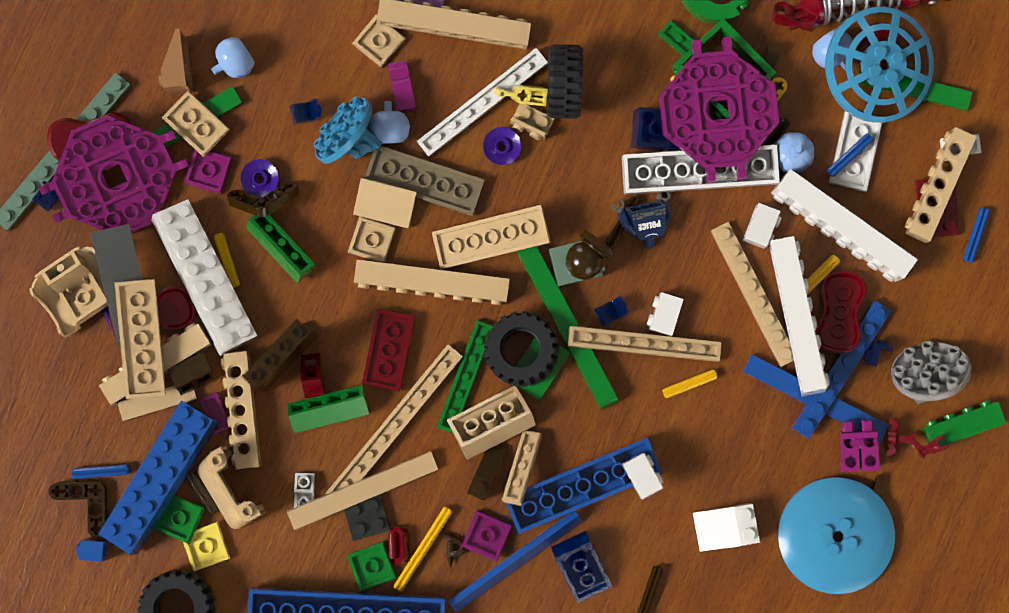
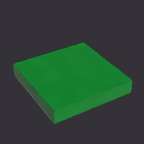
M174 495L154 529L190 544L205 508Z
M383 541L347 555L360 592L397 578Z

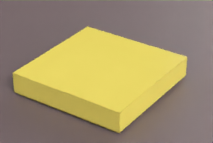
M219 522L197 529L190 544L183 542L193 572L231 558Z

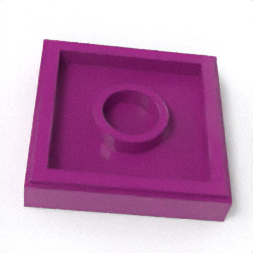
M194 150L184 183L222 194L233 158L212 151L203 157L198 151Z
M477 510L461 547L497 562L512 525Z

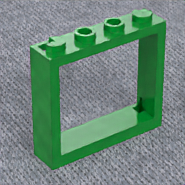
M723 18L700 39L702 47L717 32L723 37H731L732 46L767 80H771L776 74V71ZM692 48L673 65L672 70L675 75L684 67L683 64L693 56ZM718 101L709 102V108L713 111L712 114L715 118L729 119L728 111Z

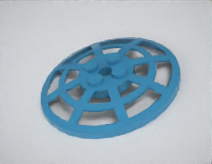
M890 7L864 9L847 18L833 34L825 58L827 83L837 103L850 115L872 123L895 121L913 111L927 94L934 71L932 47L923 28L908 14ZM878 12L893 14L891 24L869 26L864 16ZM900 16L912 23L920 33L921 39L915 42L906 31L899 28ZM857 21L863 31L854 38L849 48L839 46V40L852 23ZM890 30L888 41L879 42L874 31ZM897 33L903 36L910 46L902 50L895 44ZM867 36L871 45L864 53L856 51L860 41ZM924 45L926 46L929 60L927 76L920 73L921 58L918 49ZM913 52L915 56V71L906 68V57ZM835 53L846 56L845 68L848 80L837 85L834 73ZM853 58L861 60L862 73L855 77L852 69ZM882 59L886 60L887 62V68L885 70L881 69L880 62ZM903 76L912 78L909 86L904 92H901L898 82H900ZM866 80L870 85L874 86L871 96L866 94L859 87L858 83ZM917 81L924 83L925 86L918 99L909 108H906L904 98L913 90ZM852 87L859 97L868 102L864 112H860L850 105L841 92ZM891 87L895 97L878 99L882 88ZM897 102L900 113L887 117L871 116L875 105H889Z

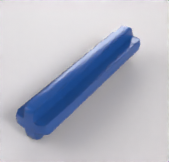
M866 133L827 169L828 174L835 177L873 142V137Z
M980 208L963 257V260L972 263L975 260L990 215L989 209Z
M128 464L74 468L72 469V478L128 475L130 467Z

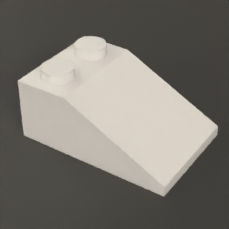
M752 503L693 513L700 551L760 543Z

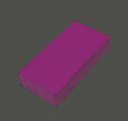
M218 392L199 399L204 413L219 421L218 426L212 433L213 435L231 429V427H228L227 413Z

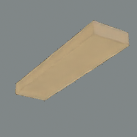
M176 386L165 388V396L132 398L118 402L122 421L179 405L181 400L185 402L198 399L196 391L193 389L180 395Z
M528 430L522 432L503 494V502L522 506L542 439V433Z

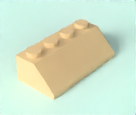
M515 386L447 420L467 460L536 425L530 409Z

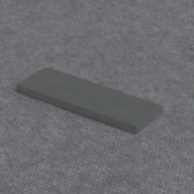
M129 224L90 233L118 346H121L115 282L142 280Z

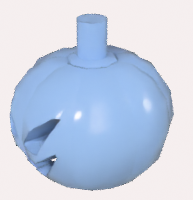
M837 29L830 31L813 45L812 55L815 62L825 68L828 45ZM844 32L838 45L849 48L853 40L848 33ZM835 53L834 68L841 65L846 72V56Z
M230 37L218 44L215 54L219 64L212 67L211 70L214 75L223 70L232 78H241L251 73L255 62L239 38Z
M384 101V111L373 114L368 123V131L382 141V143L404 142L409 135V120L405 114L399 111H392V101Z
M788 132L783 134L774 143V145H777L778 167L786 173L791 169L799 174L805 171L814 160V145L805 134Z

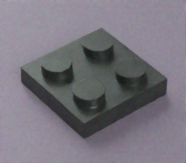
M381 494L344 509L353 541L390 531Z

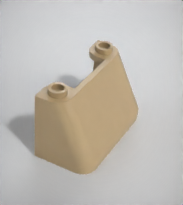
M228 446L219 447L198 465L197 472L228 525L233 529H239L267 513V510L263 504L255 505L250 501L239 503L222 475V472L229 468L228 459L232 452Z

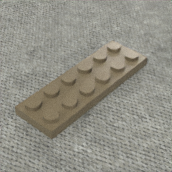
M383 146L373 151L365 178L416 190L417 199L472 217L485 181L484 179Z

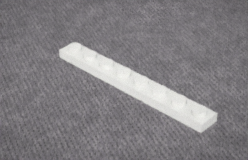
M535 48L420 138L417 143L427 156L430 157L505 98L494 94L495 88L511 90L515 85H522L545 67L548 62L538 49Z

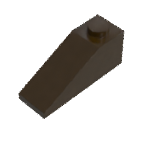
M498 444L485 451L467 494L485 501L507 451V446Z

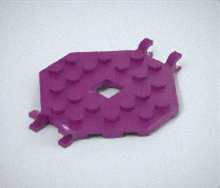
M723 37L721 41L723 51L709 53L701 52V40H693L691 43L693 56L659 96L663 136L706 169V184L715 183L716 168L737 167V181L745 180L747 178L745 164L779 124L775 84L767 80L758 70L742 60L732 50L731 37ZM727 100L729 119L711 120L709 102Z
M108 115L71 130L52 182L39 186L42 195L56 190L65 209L53 214L52 217L55 223L71 218L100 230L129 224L131 233L152 224V216L161 211L176 171L188 167L185 158L172 163L164 146L165 142L176 138L174 132L171 130L159 136ZM120 164L127 181L109 189L102 171Z

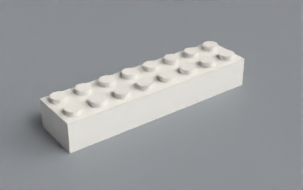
M764 145L757 149L745 164L747 173L745 180L737 181V167L716 168V181L706 184V169L683 151L626 154L622 156L624 195L779 184L777 145Z
M791 169L783 175L779 184L771 192L777 202L790 206L789 210L791 212L804 216V220L808 224L818 226L822 234L827 237L832 236L836 239V243L839 246L849 248L853 256L860 260L863 258L868 262L867 265L875 271L878 269L884 273L883 277L891 282L904 279L918 260Z
M187 199L153 214L151 221L219 355L222 356L255 340L257 334L189 200Z
M794 236L770 241V252L801 396L823 393L829 385L828 374L823 372L825 360L823 354H819L818 350L820 349L821 342L819 335H815L814 331L817 327L815 316H811L810 313L813 308L811 297L807 298L806 295L809 287L807 279H803L802 276L805 271L803 260L798 258L800 256V245L798 241L794 240Z

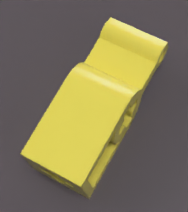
M515 85L511 90H503L499 87L494 89V94L500 97L511 96L514 101L520 104L546 106L548 89L541 86ZM521 92L524 93L523 95H521L520 97H518V93H521Z

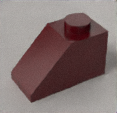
M320 353L301 355V383L305 398L324 395V379Z

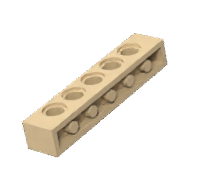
M957 127L947 131L943 139L945 142L943 149L940 148L935 157L938 160L935 166L932 165L928 172L930 178L927 183L923 184L920 190L922 196L913 206L912 210L915 212L912 218L909 217L905 224V228H907L906 235L924 243L931 241L977 136ZM951 146H955L958 149L957 154L951 152ZM943 163L949 164V172L943 169ZM936 180L942 182V189H938L935 186ZM928 197H931V198L934 199V201H935L934 207H932V206H930V205L928 204V202H927ZM920 215L927 217L926 224L920 221Z
M248 351L223 354L224 358L221 359V366L226 374V377L223 378L224 389H227L228 397H225L226 408H229L230 416H227L228 427L232 429V435H229L230 446L234 448V454L231 455L232 465L236 469L260 467L262 464L254 390L242 377L251 367L250 353ZM235 367L241 369V375L237 378L232 375V370ZM237 386L243 388V394L240 397L234 394V389ZM239 405L245 407V413L242 416H239L236 412ZM241 424L247 427L245 435H241L238 431ZM244 443L249 446L247 454H243L240 450L241 445Z

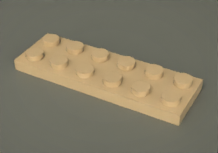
M543 205L432 232L440 269L551 243Z
M155 279L115 282L126 399L165 396L166 389Z

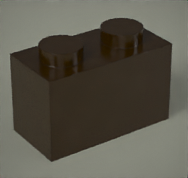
M203 352L194 354L189 359L167 369L180 395L216 378Z

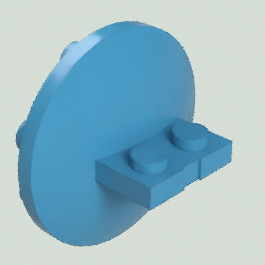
M355 96L347 104L342 103L338 107L336 114L330 121L322 125L320 128L321 135L314 143L315 155L318 160L325 164L331 163L347 152L350 156L357 159L368 152L380 148L382 141L366 129L372 115L371 102L364 97L358 98Z

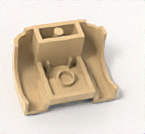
M77 247L37 273L32 287L29 288L31 296L46 309L56 324L58 333L65 339L81 329V323L108 306L93 247Z

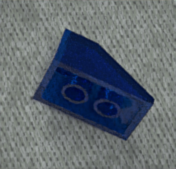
M639 107L633 110L631 148L682 151L663 136L660 109Z
M586 531L551 547L555 560L577 603L612 587Z

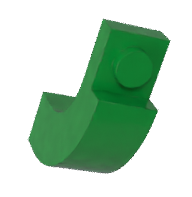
M682 0L681 2L696 19L704 23L716 25L722 18L727 23L738 19L740 15L738 9L742 11L747 8L750 0H733L728 4H715L710 0Z

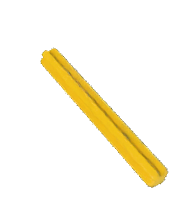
M448 507L442 509L394 584L396 590L400 592L404 590L453 512Z

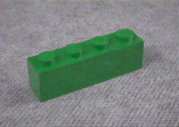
M254 215L249 219L247 230L297 284L312 273L315 264L270 215L265 217Z
M362 385L287 404L288 417L294 433L369 414L368 402Z
M989 399L980 402V406L977 408L969 406L961 409L963 413L955 415V412L944 415V419L941 421L933 419L926 422L927 426L921 427L927 444L942 435L944 438L939 441V445L943 447L1006 424L999 402H992Z

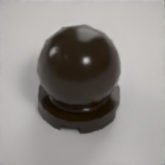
M584 230L580 234L582 242L576 243L569 248L565 263L569 273L581 280L591 279L599 274L603 267V259L610 260L614 254L605 243L601 246L594 240L596 236Z

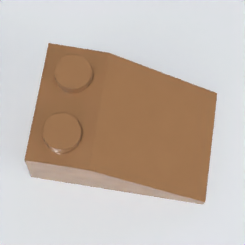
M180 28L175 29L161 67V75H159L160 86H163L164 90L170 95L185 94L187 91L193 93L187 37Z

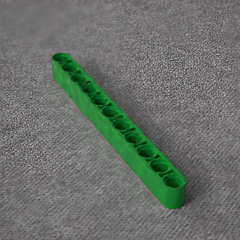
M532 247L516 251L600 409L603 410L615 404L619 400L592 349L568 346L569 327H579L538 248Z

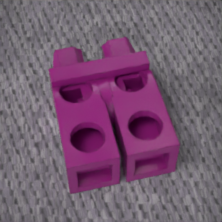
M861 420L862 430H855L854 421H843L842 431H840V470L842 472L860 471V469L862 471L880 470L877 431L874 429L872 420Z

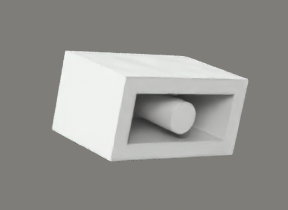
M758 203L754 209L743 241L763 249L770 245V241L775 236L772 234L774 227L777 228L781 221V217H779L780 211Z
M662 292L659 296H655L652 307H655L654 314H650L647 325L650 326L649 330L671 337L683 299Z
M641 453L622 464L641 499L663 488L661 485L663 480L658 472L655 473L651 466L654 463L649 455L645 456L644 453Z

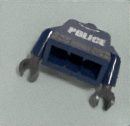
M661 192L657 194L658 201L626 207V211L623 210L624 202L622 200L619 201L621 208H616L614 202L612 204V209L618 212V218L623 228L630 236H635L638 241L644 240L645 248L655 247V238L664 236L665 230L669 226L672 219L671 206L667 201L670 198L669 192H665L666 199L662 198Z

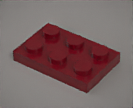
M929 179L915 181L917 200H920L922 196L920 190L923 184L927 183ZM939 180L935 181V186L938 189H942V182ZM956 185L933 237L959 235ZM928 197V199H927L928 204H929L930 206L934 207V205H935L934 199L931 198V197ZM920 215V221L926 224L927 217Z

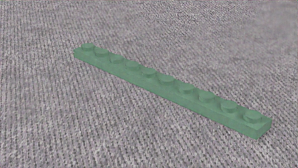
M115 72L76 120H94L109 113L131 85ZM50 151L1 207L0 225L7 231L11 230L41 194L39 186L52 181L59 161L53 157Z

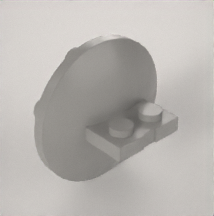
M924 341L922 344L905 348L893 362L891 374L895 387L904 395L913 398L917 404L926 401L949 398L957 394L970 381L972 370L968 356L959 347L946 343Z

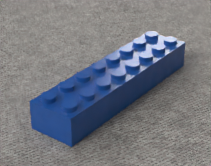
M181 400L102 527L99 535L128 554L138 555L162 513L184 481L189 469L192 468L218 426L219 421L205 414L189 402Z
M645 437L528 486L522 506L506 503L518 533H523L634 486L622 464L641 453L651 457L654 463L651 467L655 473L663 474L648 438Z

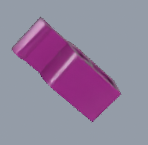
M407 61L388 64L397 111L401 113L416 111Z

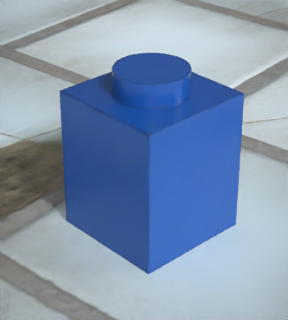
M80 540L76 548V554L79 555L78 560L106 561L108 541Z

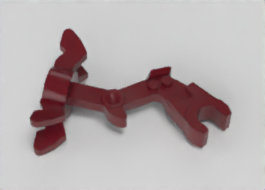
M893 418L889 420V424L892 426L889 428L888 448L890 449L886 453L888 457H893L899 452L896 447L898 442L910 443L918 450V455L922 458H926L925 455L936 454L949 448L948 444L943 447L939 445V441L944 438L942 435L936 437L926 446H922L915 439L918 435L917 433H912L909 436H898L897 430L901 426L900 423Z

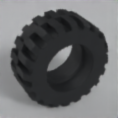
M553 44L549 48L547 115L550 118L577 119L581 116L583 47L580 45Z
M522 311V313L511 312L509 316L504 315L500 317L501 320L499 322L495 321L493 323L491 331L488 330L486 334L487 340L484 341V355L489 368L500 380L515 387L534 386L539 381H544L547 375L555 369L554 365L558 362L559 358L558 340L553 329L544 319H541L534 313L529 314L526 311ZM517 332H528L535 336L539 342L540 352L538 358L526 367L513 366L504 355V345L507 339Z
M185 569L170 570L149 581L150 583L142 590L143 594L139 596L138 602L140 607L137 608V613H161V598L166 592L173 589L183 590L192 598L194 613H216V607H214L216 599L215 596H212L211 586H207L206 580L203 577H198L197 573L193 571L187 572Z

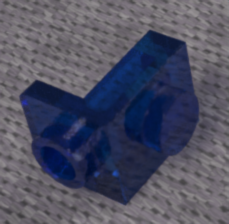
M317 99L290 105L294 125L315 122L321 117L322 109Z
M45 180L42 182L43 185L49 183ZM39 190L32 199L49 212L59 200L56 190L43 195Z
M621 296L594 309L603 326L629 313L627 304Z
M882 340L872 342L864 354L865 365L870 367L877 366L880 351L890 352L893 350V347L888 346L889 343Z

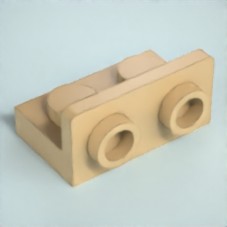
M519 104L514 116L510 120V124L517 131L523 132L525 130L529 132V136L536 140H540V138L545 140L554 118H550L547 114L528 105Z

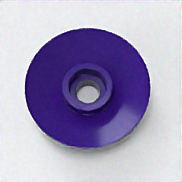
M495 128L484 139V154L494 164H510L520 154V138L509 128ZM504 144L506 146L505 150H499V145Z
M257 159L249 162L243 168L240 180L246 192L264 197L277 188L279 175L272 163L263 159ZM260 176L264 177V181L262 183H259L257 181L258 177Z

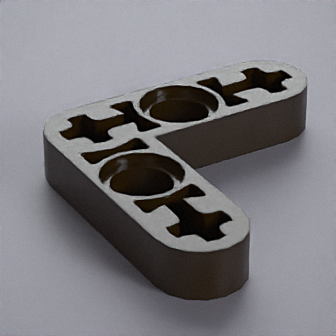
M291 181L283 183L262 198L243 190H232L227 194L229 205L258 217H265L299 195L297 183Z
M99 481L58 482L52 484L49 488V495L54 500L87 499L88 533L93 538L102 537L99 535V532L97 534L96 531H93V527L97 525V520L92 521V518L102 517V520L98 521L99 527H103L107 521L106 485ZM86 484H88V489L96 488V485H98V488H101L102 491L98 493V496L96 492H88L89 496H86L88 491ZM76 485L81 486L83 489L80 496H76L73 493V488ZM59 486V489H68V493H60L58 497V494L54 493V489H57ZM95 504H99L102 507L100 515H95L92 511Z

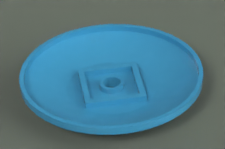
M831 477L809 483L792 496L780 518L778 542L784 562L801 582L824 593L845 594L868 586L883 573L893 554L895 528L889 509L873 490L851 479ZM836 531H841L843 534V539L839 542L833 540V534Z

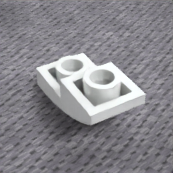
M295 473L294 508L314 500L315 473Z

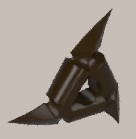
M440 532L448 540L446 556L451 568L454 558L469 550L461 547L463 540L450 533ZM453 544H459L460 548L458 551L452 549Z

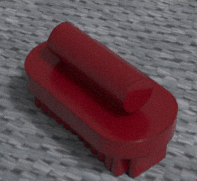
M393 527L390 530L389 559L395 565H401L410 560L409 531H407V528Z

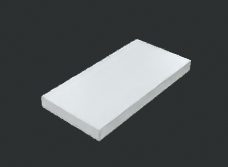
M845 111L833 163L866 133H869L874 140L835 177L830 176L829 184L867 192L882 123L863 121Z

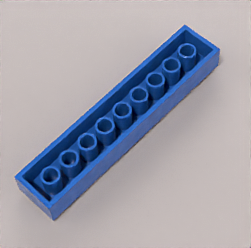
M252 587L249 589L248 613H445L446 597Z

